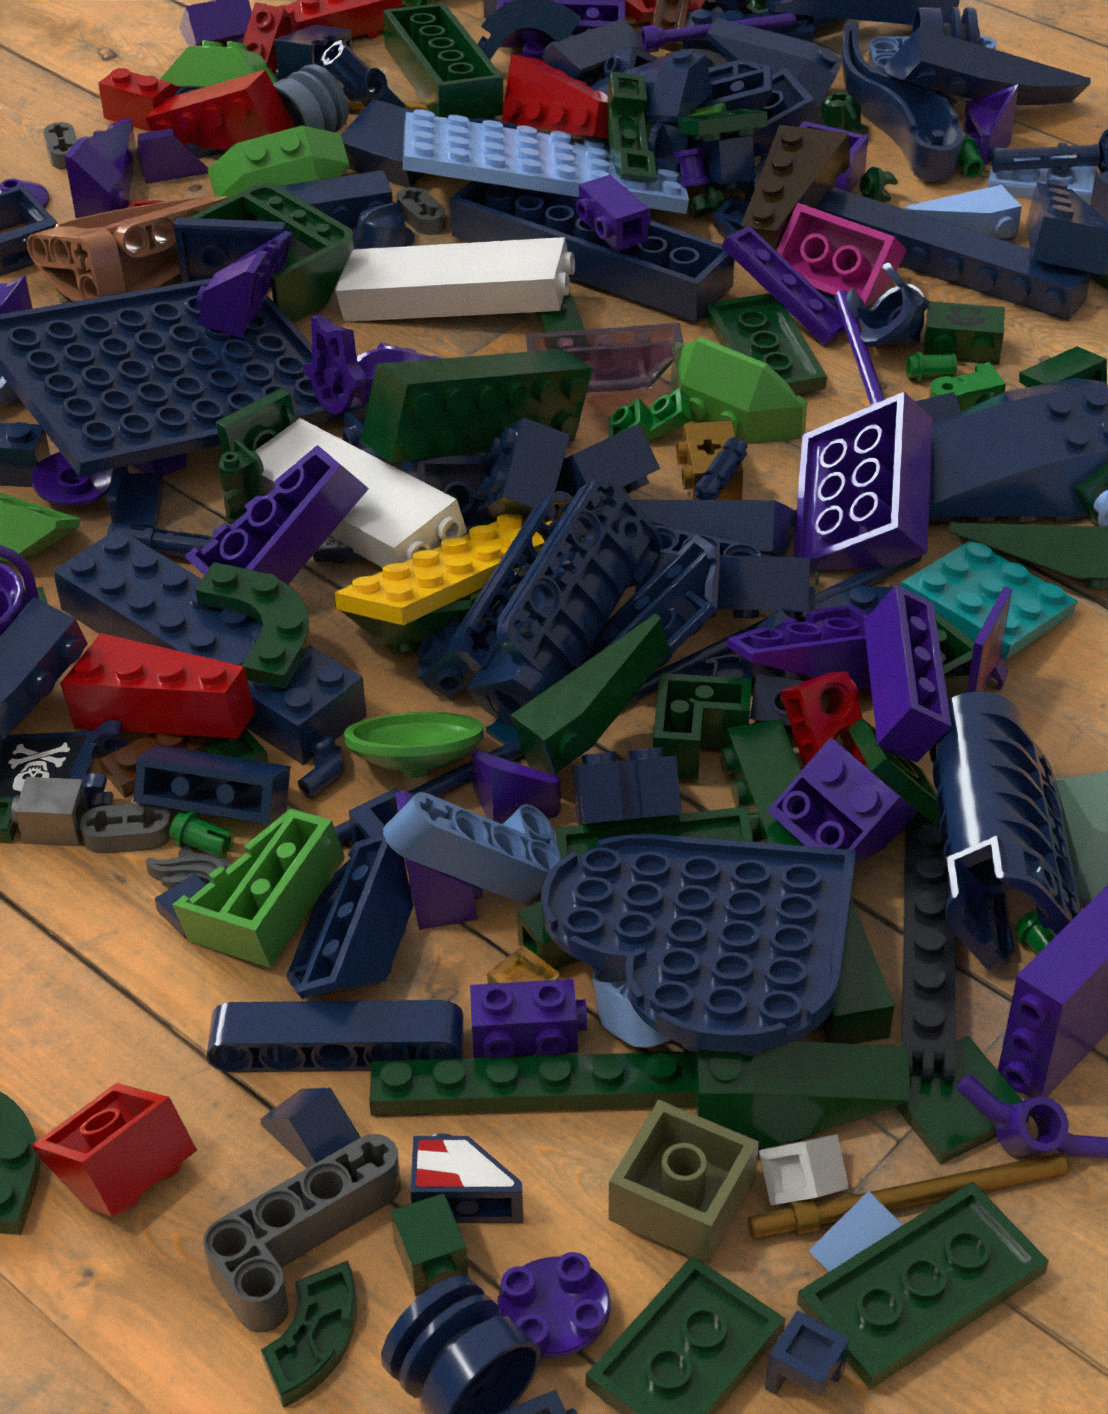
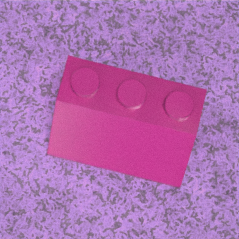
M797 203L776 251L817 290L835 296L841 290L849 292L851 288H854L863 299L866 307H868L892 284V279L882 268V265L889 262L897 272L906 248L894 236Z

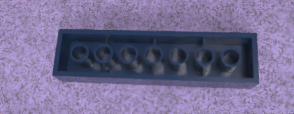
M471 181L450 198L452 236L466 240L468 243L565 237L568 252H573L575 259V272L569 275L570 278L585 282L589 286L599 287L616 293L621 297L647 304L652 308L667 311L686 320L697 322L705 314L706 303L717 302L733 287L735 259L721 247L722 244L651 221L648 225V241L633 245L629 249L616 251L604 239H601L588 224L579 218L576 210V203L579 197Z
M119 528L53 570L61 610L99 634H108L240 666L244 663L261 634L262 626L250 616L232 610L197 603L195 589L201 582V578ZM310 644L304 659L286 689L248 681L256 712L245 728L302 765L315 756L311 750V744L315 739L323 735H329L336 740L344 734L346 728L367 716L363 677Z

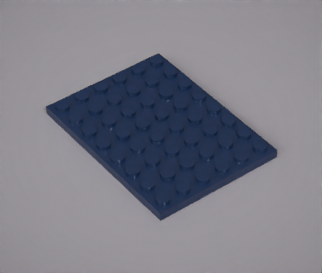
M211 279L0 314V374L78 476L221 446L216 426L217 421L280 388L291 393L296 421L301 418L312 425L342 420L344 419L343 412L338 414L328 413L320 405L315 396L311 380L303 372V365L312 362V344L269 296L264 301L243 338L198 324L200 309L195 306L196 298L202 285L207 286Z

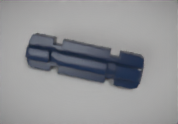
M731 437L722 447L723 450L717 454L706 470V475L701 477L696 485L697 491L695 496L699 500H716L721 493L720 490L725 488L737 470V465L742 463L747 455L746 449L748 445L744 440Z

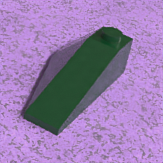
M657 614L652 615L511 714L528 767L554 775L594 746L670 652L660 616Z
M792 1041L775 1048L765 1049L762 1053L753 1056L742 1055L738 1052L694 1050L696 1115L759 1141L758 1154L759 1150L784 1145L796 1140L799 1141L824 1130L848 1122L851 1123L911 1101L908 1047Z

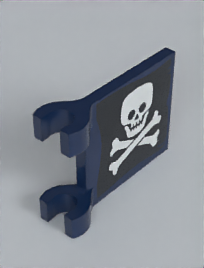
M109 720L103 722L93 731L7 735L0 752V797L14 798L15 796H20L26 777L82 779L89 810L99 806L112 805L114 799L113 792H104L108 780L106 774L91 773L96 753L106 756L129 745L128 739H120L123 729L122 722Z

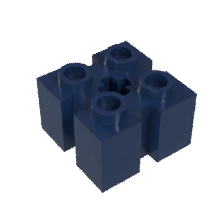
M663 747L629 751L630 760L616 761L615 752L582 755L583 765L571 766L577 822L595 823L682 814L677 757H664Z

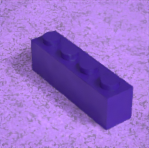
M895 585L864 620L877 745L883 747L891 754H899L918 763L951 728V719L934 603Z

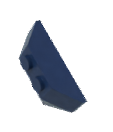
M736 60L709 67L713 94L695 109L723 103L726 105L727 111L744 108L761 111L773 95L772 69L770 65Z
M696 534L606 622L581 665L654 614H657L662 619L670 652L657 668L665 665L672 657L673 652L689 637L698 633L703 627L704 622L717 610L720 552L718 549Z
M384 834L355 842L347 854L351 859L335 872L316 901L286 975L287 980L301 999L347 992L387 981L414 904L404 859L389 846Z

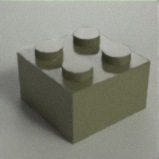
M658 1100L609 1181L608 1220L684 1254L694 1255L701 1261L710 1264L755 1182L759 1141Z

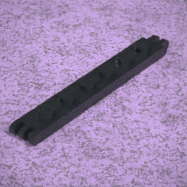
M917 811L915 817H912L905 825L901 1047H908L910 1078L914 1069L913 1062L922 1063V1079L933 1080L934 1064H943V1081H954L955 934L947 923L945 910L950 896L947 882L949 872L944 862L943 852L945 844L940 833V823L935 826Z

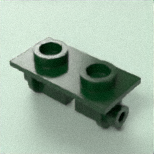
M238 439L233 440L235 452L224 453L218 463L222 489L227 493L223 495L226 519L231 524L247 512L245 505L255 496L261 497L266 495L261 474L264 472L263 463L255 451H250Z

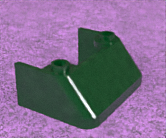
M273 184L252 186L189 217L285 222L286 231L293 233L289 250L290 266L271 275L270 280L273 302L292 323L320 310L328 304L354 249L353 232L349 227Z

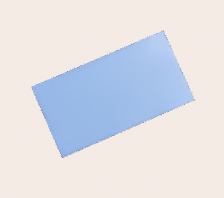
M868 1191L809 1252L829 1272L898 1229L902 1224Z

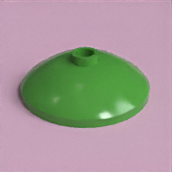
M408 712L377 716L354 723L344 731L345 745L354 754L381 768L402 771V775L409 778L428 776L430 769L453 763L473 750L484 737V728L481 721L470 716L446 712Z

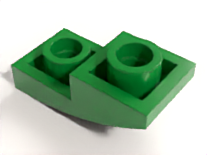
M679 387L669 395L659 397L649 408L639 398L627 406L619 407L608 418L609 437L640 424L647 441L682 427L683 424L691 421L689 396Z

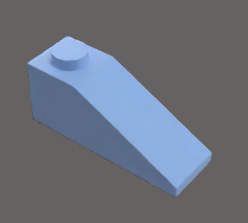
M1002 185L907 205L905 210L1000 240L1015 238L1018 235L1022 206Z

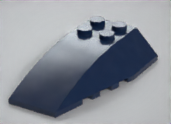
M1072 378L1007 391L932 425L929 521L957 522L959 517H976L978 522H994L995 517H1017L1018 522H1035L1037 517H1053L1054 522H1070L1088 518L1073 488L1108 463V388L1105 382Z

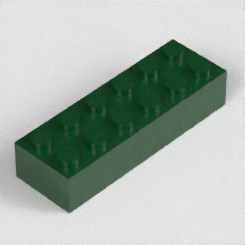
M445 3L383 10L385 48L428 109L434 113V116L448 118L449 115H460L468 119H492L494 116H501L503 114V76Z
M563 349L376 364L361 442L389 462L485 452L493 437L499 436L507 427L510 428L523 418L570 434L568 442L575 441L593 367Z

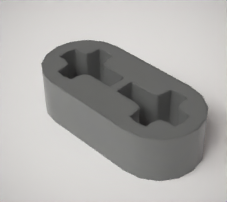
M64 122L50 124L44 129V138L50 163L57 169H67L64 156L77 141L74 127Z
M408 187L397 193V203L401 206L405 221L417 232L424 235H434L445 229V209L427 191L418 187Z
M142 803L95 807L85 812L79 822L84 846L95 853L160 848L170 840L169 831L172 824L169 810L166 807ZM153 824V827L147 828V825ZM105 827V831L100 832V828Z

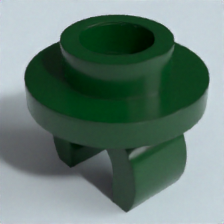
M871 167L862 175L859 189L864 197L886 202L891 200V196L887 190H884V186L887 184L897 185L898 180L891 172H883L879 167Z
M711 184L705 185V194L691 198L692 204H690L694 219L703 217L710 212L714 214L725 202L720 188L714 190Z

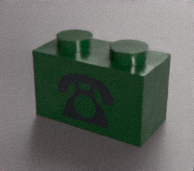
M930 301L929 308L927 309L923 355L955 353L959 362H990L991 364L999 365L1004 336L1005 307Z

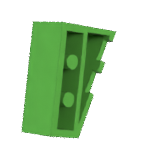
M291 808L244 846L247 853L226 870L219 866L208 875L211 882L190 899L183 895L172 904L189 942L259 965L272 967L345 859L332 820Z

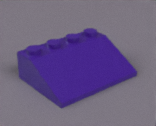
M905 392L802 435L793 557H816V571L892 567L927 554L933 418Z

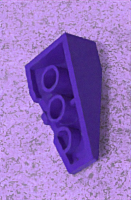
M124 118L110 124L105 131L97 130L93 132L92 137L83 136L79 138L64 156L75 218L128 207L136 155V142L131 118Z
M853 605L816 609L807 612L806 621L797 622L798 620L788 618L781 621L779 630L760 627L727 638V648L750 662L811 677H818L825 673L848 671L850 679L855 682L858 690L872 692L864 620L870 614Z

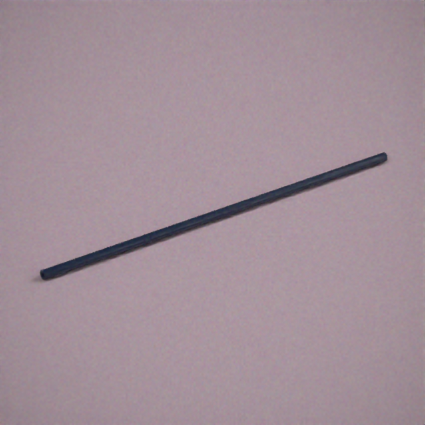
M919 556L892 567L868 568L816 593L815 605L834 595L849 591L858 585L870 587L921 562L922 557ZM765 619L653 672L628 704L657 691L660 673L678 674L683 672L687 674L701 667L703 660L735 653L727 648V638L751 631ZM519 738L488 752V754L509 761H514L524 756ZM472 761L408 792L413 795L424 792L440 797L473 781ZM350 820L334 827L340 845L352 840Z

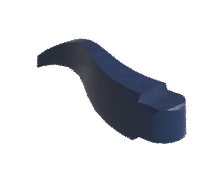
M858 22L846 23L842 42V70L846 93L861 104V114L891 137L901 148L911 171H913L916 177L926 181L943 180L953 177L956 173L964 140L955 110L943 97L927 87L903 81L875 70L864 60L860 51Z

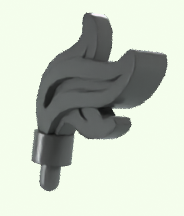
M188 845L183 846L179 850V857L165 860L146 859L148 874L160 880L162 885L167 887H174L193 874H196L203 882L208 884L211 882L208 875L216 868L222 866L226 870L232 865L228 859L222 856L218 858L213 854L193 852L192 847Z

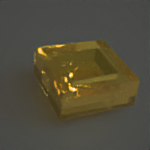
M524 945L487 973L488 984L559 980V972Z

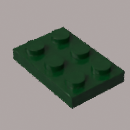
M692 1255L586 1373V1387L622 1414H715L784 1332L786 1318Z

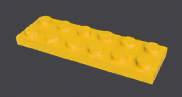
M520 514L500 515L497 517L496 522L489 525L472 527L468 534L459 538L445 539L441 542V546L415 552L412 555V559L403 563L388 564L378 574L356 578L352 581V585L335 592L336 609L399 625H405L484 588L526 520H523ZM552 521L546 522L545 524L549 526ZM535 532L532 537V544L536 552L539 553L545 543L542 536Z

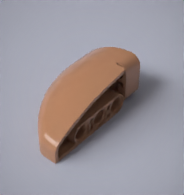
M206 196L160 202L56 224L55 228L31 234L27 241L28 252L33 262L49 282L73 301L156 288L180 274L173 225L175 219L189 218L230 197Z

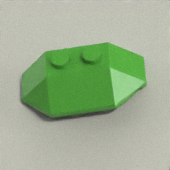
M203 41L202 46H188L161 77L162 81L172 83L180 89L188 86L207 87L262 70L267 71L273 84L279 81L260 54L247 51L246 44L227 42V47H223V44L213 41Z
M302 125L234 144L208 169L214 195L232 197L258 184L283 186L341 177L349 169L350 165L340 133Z
M702 337L682 347L680 346L672 352V390L675 391L680 387L689 396L691 421L696 423L732 421L735 437L738 440H744L747 444L801 439L802 435L805 434L807 402L800 395L796 396L788 383L768 364Z
M0 492V545L13 549L22 557L40 554L80 527L81 518ZM0 557V560L10 562L9 560Z

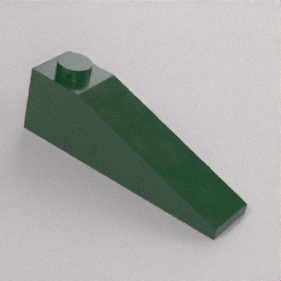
M950 523L949 531L961 538L982 543L993 550L1077 581L1086 582V589L1108 590V526Z

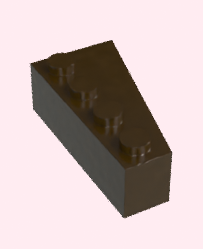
M779 125L742 221L741 229L750 226L772 248L777 250L797 203L818 210V203L825 193L830 194L836 186L837 177L840 173H845L850 167L849 133Z

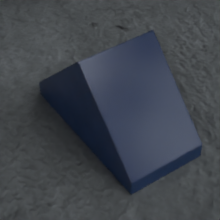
M331 1088L300 1089L260 1119L261 1125L306 1168L361 1138Z

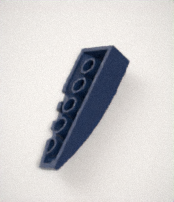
M35 597L0 636V742L35 708L42 698L51 693L56 681L71 664L81 657L84 648L88 645L75 618Z

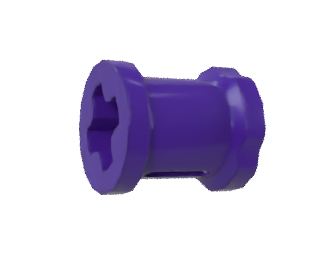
M705 147L674 153L675 159H678L680 163L682 181L679 184L683 188L711 184L710 178L706 177L703 155L706 154Z

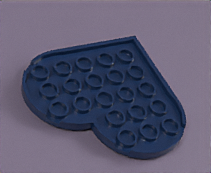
M632 834L606 838L597 841V848L591 849L579 857L574 852H571L550 870L541 890L542 920L550 938L567 954L591 965L594 970L599 972H625L626 991L633 1009L655 1031L679 1042L682 1047L688 1050L704 1049L717 1052H738L742 1055L753 1056L762 1053L765 1049L788 1044L805 1036L817 1028L832 1012L840 989L856 867V850L658 834Z

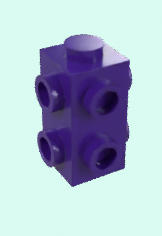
M611 174L579 184V200L576 203L579 218L588 224L616 251L625 250L633 245L648 241V225L651 222L649 208Z
M574 979L470 985L474 1058L490 1057L496 1059L509 1056L542 1054L554 1056L561 1053L578 1052V1031H587V1011L585 999H575Z

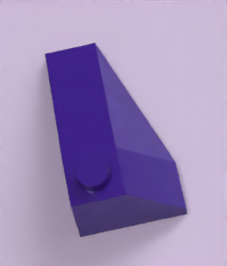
M284 231L216 272L207 286L202 285L195 304L196 308L200 309L198 324L243 338L272 290L270 276L283 270L287 265L293 233Z

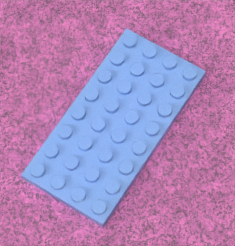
M422 109L414 110V113L406 112L402 170L579 197V184L611 174L636 198L646 204L648 208L684 214L687 212L689 199L686 188L679 184L682 181L680 169L675 171L655 166L657 175L655 183L620 179L613 165L610 144H606L601 138L589 136L585 137V140L571 138L570 134L561 131H552L551 135L537 133L535 128L529 126H518L517 129L503 127V124L491 120H485L480 124L469 122L468 118L460 115H449L448 118L436 117L433 112Z

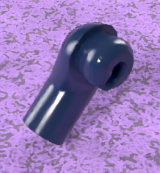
M323 735L315 739L311 744V750L315 754V768L298 780L299 789L309 799L321 793L343 774V751L341 746H336L332 736Z

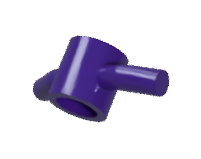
M968 1074L956 1087V1090L983 1116L996 1122L998 1141L1003 1149L1012 1156L1025 1158L1056 1150L1073 1157L1108 1159V1137L1073 1135L1069 1133V1123L1065 1111L1060 1104L1051 1098L1039 1096L1008 1105L998 1100L972 1074ZM1027 1114L1033 1118L1037 1125V1140L1032 1138L1027 1131Z

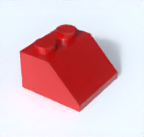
M125 68L113 70L108 76L98 82L105 119L117 122L124 118H131L133 127L152 132L145 117L164 99L176 96L180 88L172 83L159 80L154 76H144L130 72V70Z
M115 1083L32 1144L35 1153L85 1207L111 1217L134 1207L144 1191L157 1181H163L175 1175L181 1169L182 1162L197 1151L170 1097L120 1083Z

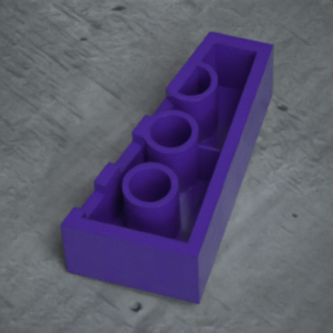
M316 445L275 480V489L265 496H255L245 505L247 512L230 526L224 522L212 532L214 540L202 550L197 547L193 548L185 557L204 576L212 563L215 562L273 574L277 579L288 585L369 488L320 446Z

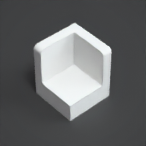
M838 1134L759 1150L770 1206L817 1198L848 1189V1180Z

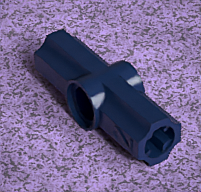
M336 41L325 50L321 58L324 62L323 66L343 84V91L349 101L352 103L361 102L366 107L372 99H377L406 108V105L388 87L383 71L378 68H369L343 41Z

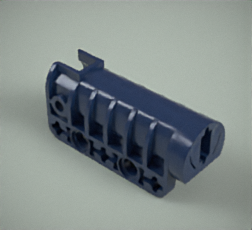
M603 477L587 482L583 487L579 488L574 498L563 491L543 496L534 507L455 632L453 639L455 652L476 674L467 688L470 695L485 711L506 724L515 727L511 714L581 666L625 590L629 587L641 585L663 548V540L658 528L612 479ZM602 491L604 494V496L602 497V502L605 506L597 508L594 510V512H591L590 510L596 508V506L600 502L601 497L598 494V492ZM558 504L560 507L558 515L561 519L552 521L548 526L545 523L551 521L557 511L553 505ZM624 527L627 529L628 537L625 535ZM535 532L542 536L545 543L539 553L536 552L532 544V537ZM523 566L518 574V579L521 583L511 586L516 577L512 569ZM494 597L498 598L504 607L498 619L494 617L491 611V602ZM484 627L489 630V631L482 632V630L484 629ZM482 632L476 642L480 650L473 651L474 641L470 635Z
M968 692L948 699L951 728L929 750L934 764L932 774L934 785L937 789V809L941 816L940 833L945 844L943 852L944 862L949 872L947 882L950 896L945 909L947 923L953 933L986 969L994 970L1010 963L1011 954L1015 953L1005 891L1013 888L1026 894L1036 905L1038 922L1044 929L1050 928L1056 936L1081 912L1056 779L1047 757L1024 729L1020 710L1012 701L995 693Z

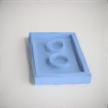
M995 148V150H1010L1005 148ZM1050 156V158H1077V156ZM1016 158L1014 161L1041 160V158ZM1098 166L1068 167L1067 171L1049 168L993 172L991 167L988 188L1002 185L1013 197L1033 199L1037 182L1046 184L1047 180H1057L1068 184L1067 189H1072L1088 205H1091Z

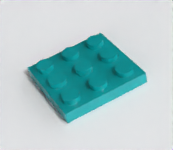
M972 540L905 579L900 586L934 603V610L973 641L976 640L1003 587L1013 589L1001 657L1005 660L1070 617L1078 601L1064 593L1063 589L1059 586L1046 583L1030 574L1022 565L1009 562L993 553L988 546Z

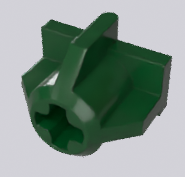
M833 93L827 96L821 103V121L824 126L862 135L868 133V127L861 124V104L849 94Z

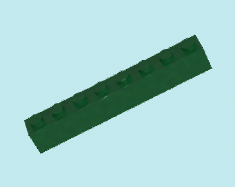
M782 720L727 727L726 747L720 748L721 768L724 775L731 774V789L735 807L748 806L753 842L805 846L767 812L770 806L801 772ZM852 897L838 999L829 1016L816 1028L824 1030L828 1043L859 1044L890 1038L894 1003Z

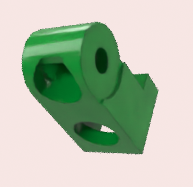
M987 362L975 365V372L959 375L958 377L944 376L936 378L931 382L929 398L954 392L962 412L1005 392L1006 384L993 365Z

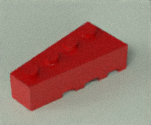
M298 0L278 7L284 8L299 23L296 31L317 24L351 30L352 38L365 35L367 39L379 37V31L384 29L383 10L402 8V0Z
M511 54L502 121L520 126L609 139L608 95L588 87V84L569 77L566 75L567 73L549 66L548 63L541 59Z
M266 70L166 98L145 117L152 132L172 129L174 136L186 147L188 143L202 146L203 149H230L239 142L295 128Z
M103 633L98 635L60 682L74 728L97 729L103 722L116 720L122 722V731L238 738L256 712L244 666Z

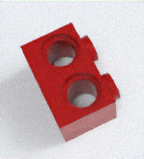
M255 2L242 44L247 45V51L260 54L276 76L277 61L274 39L296 32L299 23L282 7Z
M848 671L825 673L780 691L804 767L830 737L836 741L838 736L841 737L843 747L864 765L867 764L848 730L859 718L863 719L858 704L860 701L859 690L855 682L850 679ZM823 692L827 694L829 699V706L826 712L822 709L820 702Z

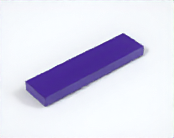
M747 226L725 238L721 247L824 346L846 334L839 310L753 228Z

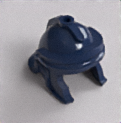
M888 262L882 265V268L898 286L891 288L880 296L871 310L866 307L863 299L857 294L856 289L851 288L847 293V304L854 319L864 329L861 331L860 337L866 345L875 347L882 344L892 346L906 344L913 347L920 342V334L925 321L924 311L929 308L930 301L926 299L919 288L914 285L905 284L894 267Z

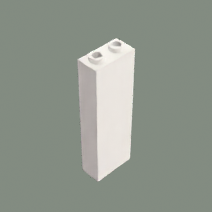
M565 237L354 249L335 291L344 322L560 311L563 297L569 295V275L575 272V259L573 252H568Z
M301 418L255 450L264 466L261 478L266 495L276 488L275 480L316 445L320 446L369 488L368 491L330 535L351 547L355 553L382 568L388 564L403 563L412 559V555L415 552L432 550L441 546V542L445 539L459 538L467 533L457 499Z

